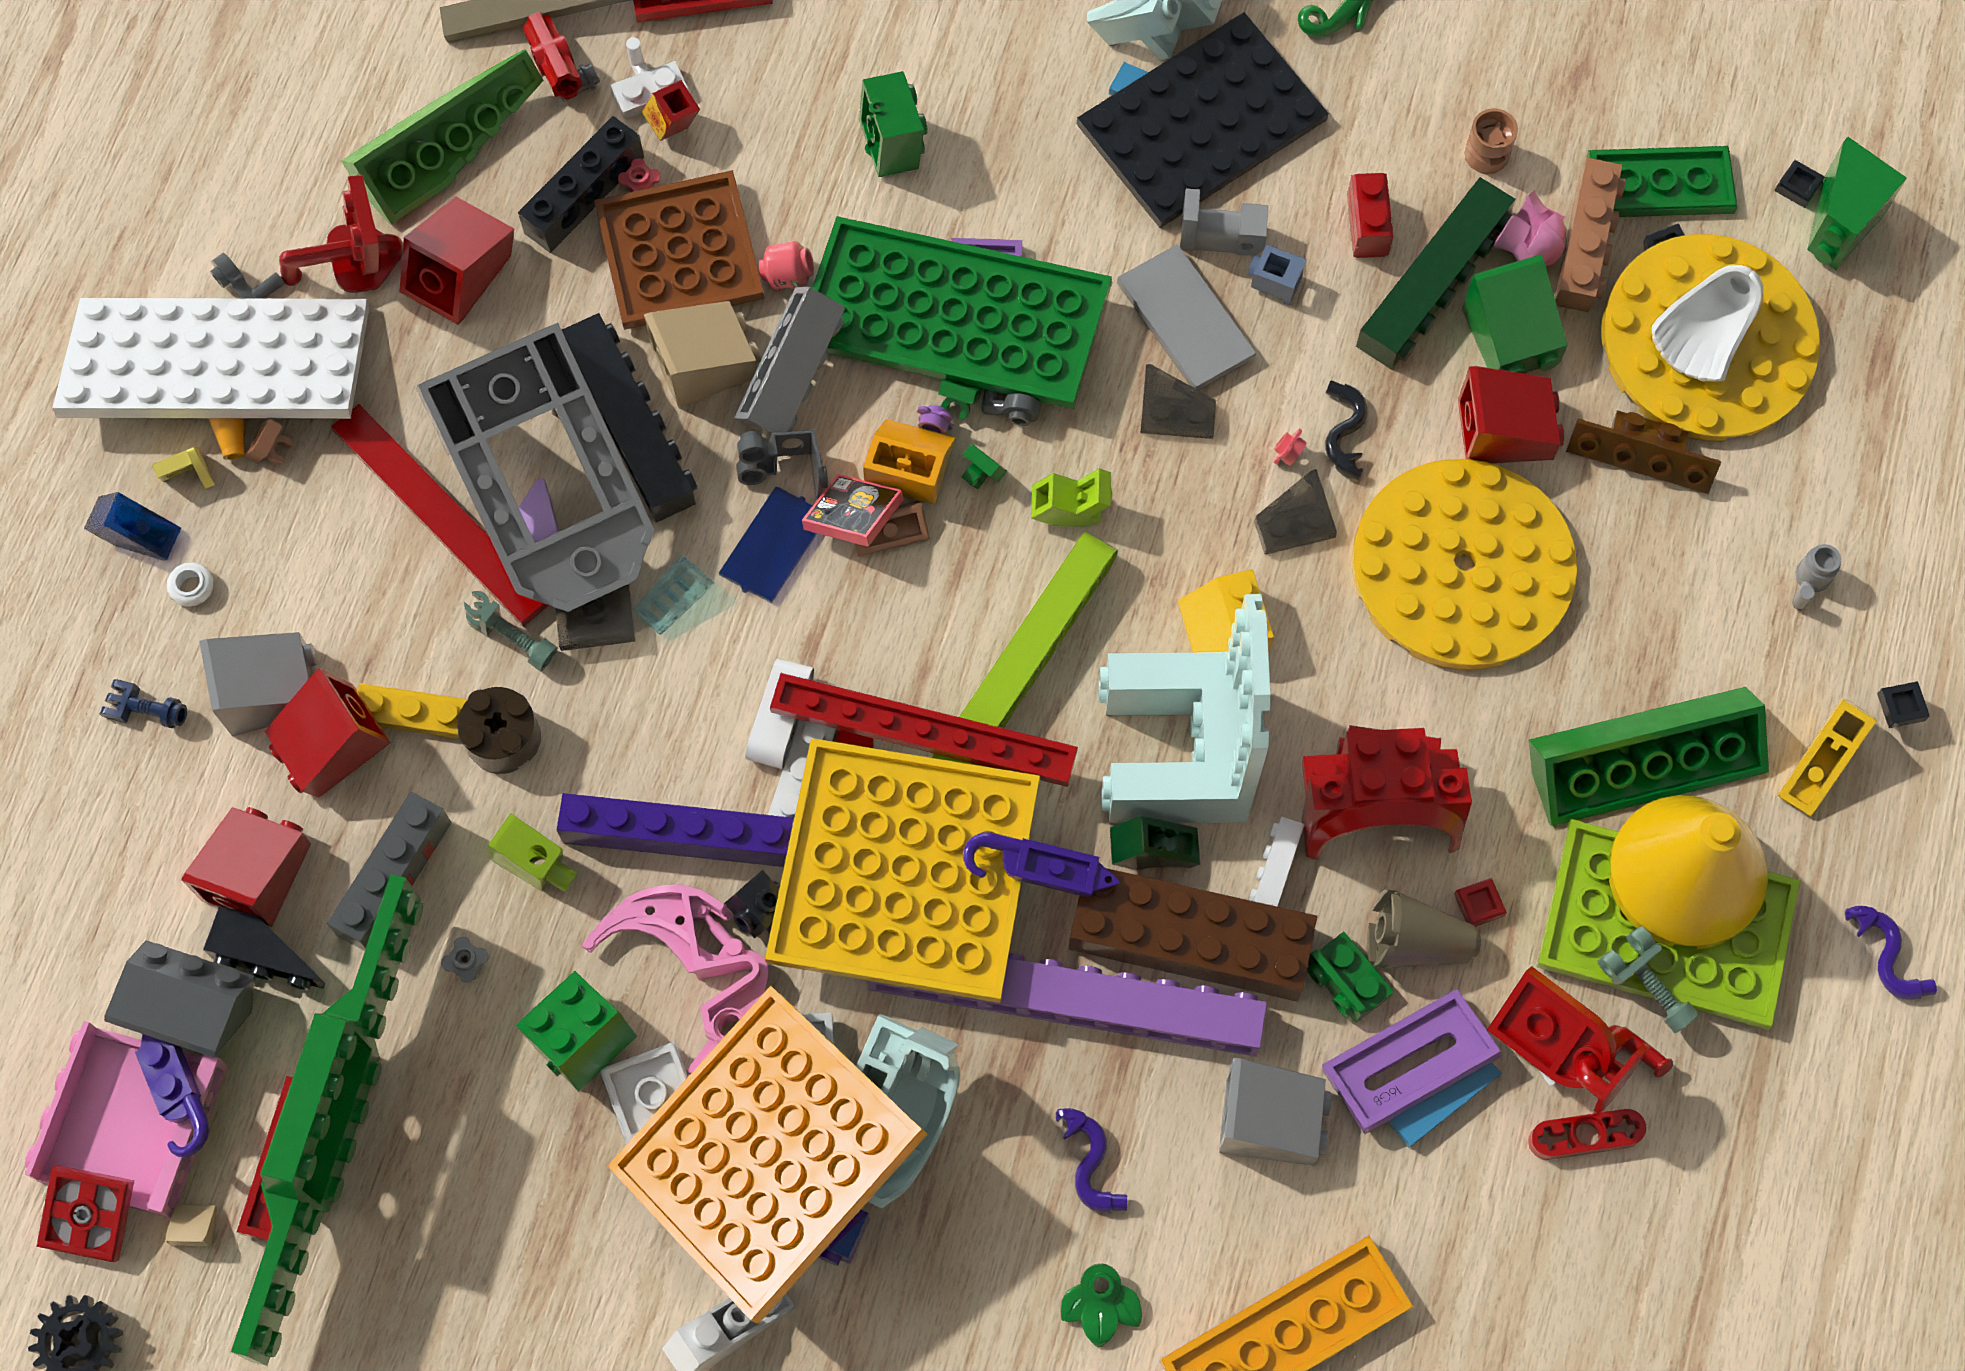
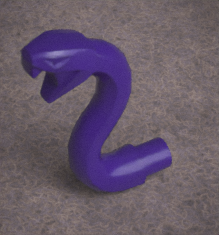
M1854 906L1845 910L1846 921H1849L1850 918L1854 919L1859 926L1858 937L1872 926L1878 927L1884 932L1886 944L1880 954L1877 970L1881 982L1892 995L1900 999L1915 1000L1921 999L1922 996L1935 995L1937 993L1934 979L1921 981L1912 979L1906 981L1898 979L1894 974L1893 966L1902 948V936L1899 927L1891 917L1867 906Z
M1072 1108L1057 1109L1056 1121L1059 1122L1062 1119L1068 1126V1130L1063 1136L1064 1140L1079 1131L1086 1133L1091 1140L1090 1151L1083 1158L1075 1173V1189L1080 1200L1085 1206L1097 1212L1127 1211V1194L1099 1192L1093 1189L1090 1184L1091 1175L1104 1159L1107 1150V1138L1101 1125L1094 1119L1086 1116L1082 1111Z

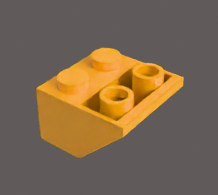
M885 419L873 436L863 466L864 481L900 489L905 497L935 504L956 437Z

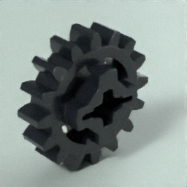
M68 1295L66 1296L64 1307L55 1301L50 1303L53 1312L50 1316L39 1313L37 1317L43 1323L41 1329L30 1330V1334L38 1338V1343L28 1347L29 1352L40 1355L32 1363L35 1368H47L45 1371H100L99 1369L102 1366L114 1367V1363L109 1359L111 1353H120L122 1351L121 1347L114 1344V1339L122 1336L123 1330L112 1328V1325L116 1323L119 1317L112 1312L105 1314L109 1305L102 1301H98L94 1305V1298L88 1295H84L79 1303L76 1297ZM83 1314L78 1315L74 1321L63 1322V1320L72 1315ZM101 1330V1343L99 1346L98 1333ZM75 1334L81 1341L77 1348L74 1347L75 1344L71 1341ZM52 1336H53V1346H54V1348H53V1350L51 1351V1339H52ZM89 1360V1362L80 1367L69 1368V1366L73 1367L77 1361Z

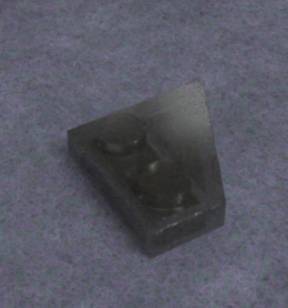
M1146 364L1140 433L1213 439L1216 400L1154 365Z

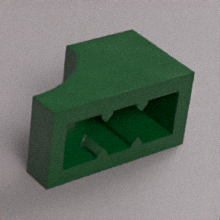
M1139 816L1110 827L1112 865L1136 870L1153 867L1192 868L1200 865L1198 828L1146 816Z

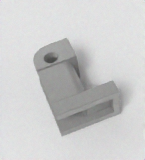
M1186 189L1180 248L1183 251L1203 250L1236 253V255H1255L1264 250L1267 237L1268 205L1242 203L1240 211L1199 208L1200 190Z

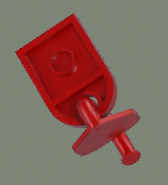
M363 174L348 176V190L342 191L344 202L342 209L345 224L336 226L329 232L327 244L286 250L280 254V273L286 285L294 286L301 281L302 272L300 267L331 262L336 283L342 290L349 293L375 290L382 286L401 259L403 253L401 238L393 234H383L375 229Z
M1533 966L1525 971L1487 1029L1556 1083L1569 1088H1585L1598 1098L1593 1110L1598 1115L1617 1096L1641 1061L1648 1065L1654 1071L1655 1077L1658 1078L1669 1072L1674 1063L1672 1059L1664 1057L1630 1029L1618 1025L1608 1027L1598 1015ZM1624 1048L1633 1054L1625 1065L1615 1059L1616 1055ZM1602 1078H1606L1608 1081H1610V1083H1607Z

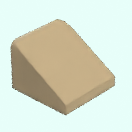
M175 1204L166 1232L165 1242L172 1246L212 1247L217 1206Z

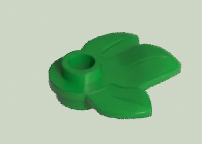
M1104 1263L1088 1267L1082 1274L1080 1284L1067 1290L1061 1301L1062 1321L1076 1322L1081 1320L1087 1338L1096 1347L1104 1346L1113 1337L1118 1328V1323L1132 1327H1139L1141 1324L1142 1309L1138 1296L1132 1289L1121 1284L1120 1276L1113 1267ZM1105 1278L1108 1280L1109 1285L1104 1292H1097L1094 1289L1093 1284L1096 1279Z

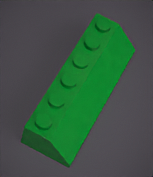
M1747 687L1529 739L1532 775L1551 826L1569 822L1571 819L1579 820L1669 796H1676L1769 773L1765 705Z

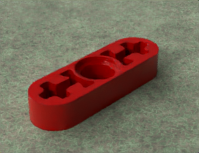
M1632 1109L1601 1112L1599 1115L1594 1113L1540 1122L1531 1131L1528 1144L1532 1153L1543 1160L1631 1148L1645 1136L1646 1122L1640 1113ZM1623 1119H1626L1628 1125L1635 1126L1636 1130L1630 1134V1138H1627L1625 1132H1616L1608 1137L1611 1142L1606 1141L1607 1129L1618 1127ZM1590 1124L1596 1129L1598 1140L1595 1144L1585 1145L1579 1141L1576 1134L1579 1125ZM1565 1126L1568 1127V1140L1556 1142L1552 1146V1150H1548L1546 1144L1539 1143L1538 1139L1544 1135V1130L1548 1131L1550 1137L1562 1136L1566 1132ZM1568 1142L1572 1148H1567Z

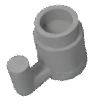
M1828 544L1818 545L1811 549L1797 565L1795 576L1800 587L1792 601L1796 609H1804L1814 597L1815 592L1827 589L1839 572L1841 555L1835 547Z

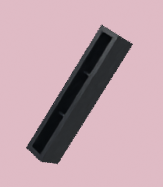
M597 313L562 329L606 427L655 522L662 521L696 505L693 491L698 489L695 479L689 469L682 471L678 463L682 459L680 451L673 439L667 441L662 431L666 430L665 423L658 410L651 412L647 404L651 398L643 381L635 382L631 373L636 370L627 351L620 353L616 344L620 343V339L613 324L605 325L600 313Z

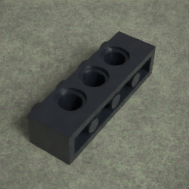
M612 116L518 211L524 234L551 253L596 207L594 200L605 198L619 184V174L626 172L631 167V162L634 159L644 158L640 135Z

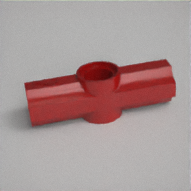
M540 12L528 16L523 29L541 76L546 77L555 97H562L565 100L576 97L577 92L583 85L576 66H574V59L564 35H559L550 16L542 15Z

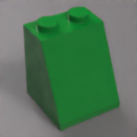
M1847 137L1843 141L1822 182L1807 250L1814 254L1819 262L1837 270L1883 218L1907 177L1850 137Z
M1542 255L1533 256L1473 275L1462 311L1487 368L1526 374L1539 368L1541 371H1546L1556 367L1561 362L1568 344Z

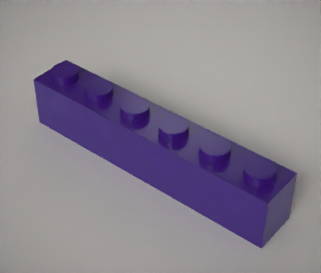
M562 793L556 830L563 844L784 867L794 819L793 817Z

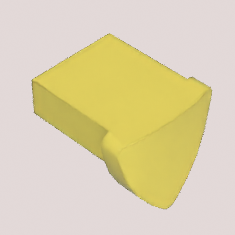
M192 447L151 464L157 478L161 481H166L195 469L205 489L215 485L198 447Z

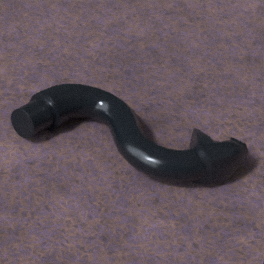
M1331 380L1326 394L1348 404L1353 409V415L1351 418L1335 425L1329 431L1325 440V450L1328 458L1335 464L1336 470L1341 475L1358 480L1362 476L1363 468L1358 469L1355 462L1363 454H1344L1340 449V442L1343 437L1355 432L1365 423L1368 407L1365 397L1358 389L1346 383L1343 385Z

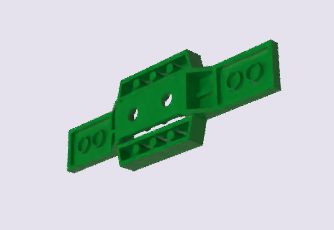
M390 874L353 988L326 1011L314 1014L260 1173L262 1178L261 1186L272 1230L231 1349L232 1353L253 1363L268 1366L270 1357L274 1358L279 1351L282 1341V1333L279 1332L283 1317L289 1316L294 1306L296 1295L292 1290L297 1275L301 1276L304 1273L308 1263L309 1252L305 1250L310 1235L317 1233L322 1213L329 1212L332 1202H337L341 1196L344 1186V1179L341 1178L345 1163L352 1161L356 1150L357 1142L353 1138L358 1124L362 1125L367 1117L369 1101H366L370 1087L377 1084L381 1074L382 1064L379 1063L380 1056L375 1039H380L384 1032L386 1016L383 1014L387 1002L392 1001L397 993L399 980L396 978L400 963H405L408 959L411 948V941L408 938L412 926L419 924L423 912V903H420V897L406 877Z

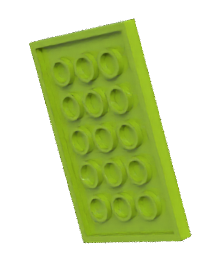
M1571 819L1567 826L1536 967L1656 1000V997H1653V994L1650 993L1651 991H1648V988L1634 974L1623 983L1615 986L1611 981L1612 979L1602 971L1597 962L1611 950L1615 951L1623 959L1626 967L1641 956L1630 946L1626 939V936L1634 931L1636 927L1620 910L1609 883V876L1611 874V855L1609 854L1613 841L1619 831ZM1768 871V884L1763 904L1754 919L1738 935L1725 943L1705 949H1696V946L1677 944L1671 947L1655 941L1656 944L1658 943L1662 947V950L1647 962V968H1651L1650 971H1653V974H1656L1655 977H1658V980H1661V983L1664 984L1663 986L1667 987L1666 989L1672 993L1671 995L1674 996V999H1677L1676 1002L1686 1003L1689 1001L1699 1012L1769 1030L1773 1024L1800 880Z

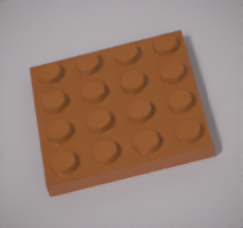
M733 170L594 200L624 330L645 326L644 315L650 312L730 301L731 306L764 299L763 288Z

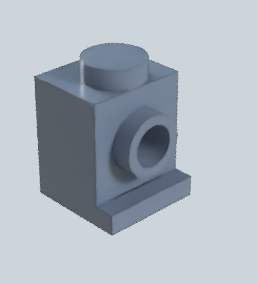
M1266 244L1261 257L1255 255L1250 264L1247 275L1252 277L1251 288L1283 299V303L1290 306L1302 280L1307 259Z

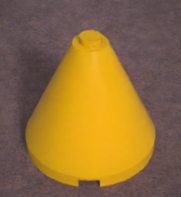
M1679 795L1652 801L1638 809L1628 818L1611 846L1609 854L1611 855L1609 883L1617 905L1636 928L1644 927L1655 941L1671 947L1677 944L1696 946V949H1705L1725 943L1749 925L1763 904L1768 884V869L1763 849L1753 831L1737 814L1712 800L1696 796Z

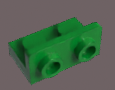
M1342 932L1320 950L1315 949L1310 953L1309 967L1307 968L1309 975L1318 986L1322 987L1325 985L1334 996L1332 1001L1336 1009L1344 1017L1350 1016L1355 1023L1359 1022L1394 993L1345 932Z

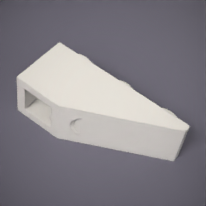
M785 1294L763 1320L756 1324L729 1298L678 1328L662 1349L676 1371H705L787 1314L795 1305L789 1296Z

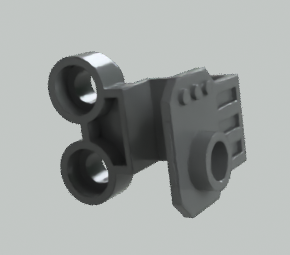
M815 429L771 433L770 442H767L761 433L757 431H748L740 436V440L737 443L739 461L736 464L738 481L744 485H757L762 483L767 476L776 475L777 457L810 454L816 498L818 499L821 496L822 488L828 487L826 466H822L821 452H819L817 447ZM796 438L803 441L796 448H785L782 446V443L788 439Z

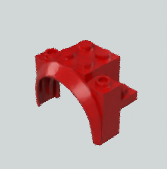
M1425 728L1346 731L1342 754L1303 756L1302 771L1306 799L1302 823L1304 824L1303 835L1306 857L1318 860L1324 847L1343 835L1369 828L1394 825L1424 826L1441 830L1450 836L1448 852L1453 853L1460 849L1463 831L1472 805L1467 768H1460L1457 749L1428 750Z

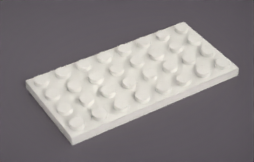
M80 298L53 404V411L56 418L351 419L369 314L367 299Z

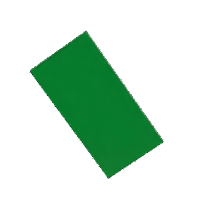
M1729 146L1588 150L1586 158L1622 165L1620 178L1626 179L1621 200L1615 199L1613 211L1619 212V217L1735 214L1738 208Z

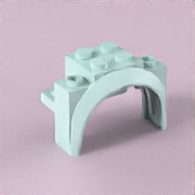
M1114 0L1088 11L1087 23L1108 45L1141 39L1159 60H1165L1172 57L1181 30L1214 24L1222 0Z
M882 1014L878 1015L856 1066L928 1135L868 1201L880 1208H884L905 1193L919 1175L946 1124L960 1081V1068L955 1055L958 1043L923 1027L917 1031Z

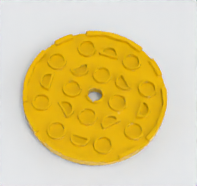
M1691 234L1674 237L1650 247L1637 256L1619 276L1610 291L1602 316V347L1605 346L1610 364L1608 369L1622 393L1626 392L1632 401L1640 407L1638 411L1648 419L1662 424L1672 423L1678 426L1681 431L1687 432V437L1692 439L1726 441L1727 438L1749 437L1772 427L1776 422L1785 417L1802 399L1817 369L1820 350L1819 328L1812 304L1800 283L1785 266L1767 252L1752 244L1728 236ZM1729 265L1749 267L1757 273L1763 283V300L1756 317L1747 329L1731 360L1725 380L1720 382H1704L1674 370L1672 365H1669L1666 359L1662 358L1661 351H1658L1655 347L1656 343H1653L1652 326L1655 321L1672 304L1717 270Z
M1448 459L1426 463L1402 473L1390 481L1373 498L1362 516L1354 539L1352 572L1359 599H1362L1371 615L1370 620L1389 641L1393 639L1400 646L1410 651L1411 656L1433 665L1456 670H1481L1505 665L1507 661L1516 659L1524 654L1526 656L1549 638L1550 634L1564 617L1572 600L1577 577V558L1574 542L1564 518L1552 501L1537 486L1517 473L1495 464L1471 459ZM1462 554H1466V557L1470 558L1475 566L1468 571L1460 570L1455 565L1454 559L1462 556Z

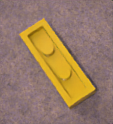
M359 683L357 691L380 727L460 739L457 721L459 713L468 699Z

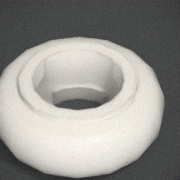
M194 562L177 566L170 573L167 580V591L170 598L177 604L186 607L197 606L205 602L210 597L214 588V579L210 571L203 565ZM190 577L200 579V583L195 590L191 592L181 591V585L186 579Z

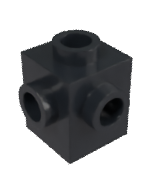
M761 870L724 903L733 913L737 926L742 931L750 933L754 939L765 930L770 935L780 884L772 881L764 870Z

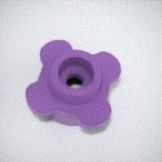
M938 405L918 407L917 412L921 414L918 419L919 428L946 434L947 430L953 429L954 424L951 423L953 416L945 408Z

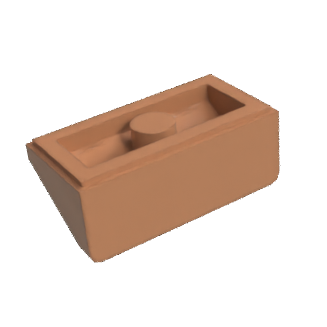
M914 501L899 505L869 547L855 543L858 557L930 539L922 503Z

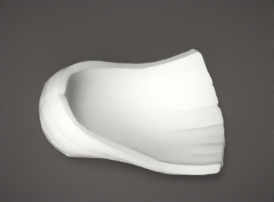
M1729 265L1717 270L1672 304L1652 326L1653 343H1656V349L1661 351L1662 358L1666 359V362L1672 365L1674 370L1684 373L1686 376L1698 378V380L1704 382L1724 381L1731 360L1761 306L1763 283L1760 277L1749 267Z

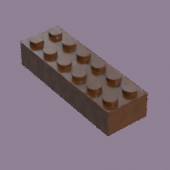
M1108 868L1106 869L1120 881L1117 886L1094 892L1090 898L1079 896L1068 950L1298 1002L1303 991L1317 915ZM1105 878L1106 883H1111L1109 878Z

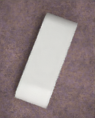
M777 658L771 670L749 737L745 757L749 761L783 769L799 720L771 713L770 704L780 673L813 680L814 668Z

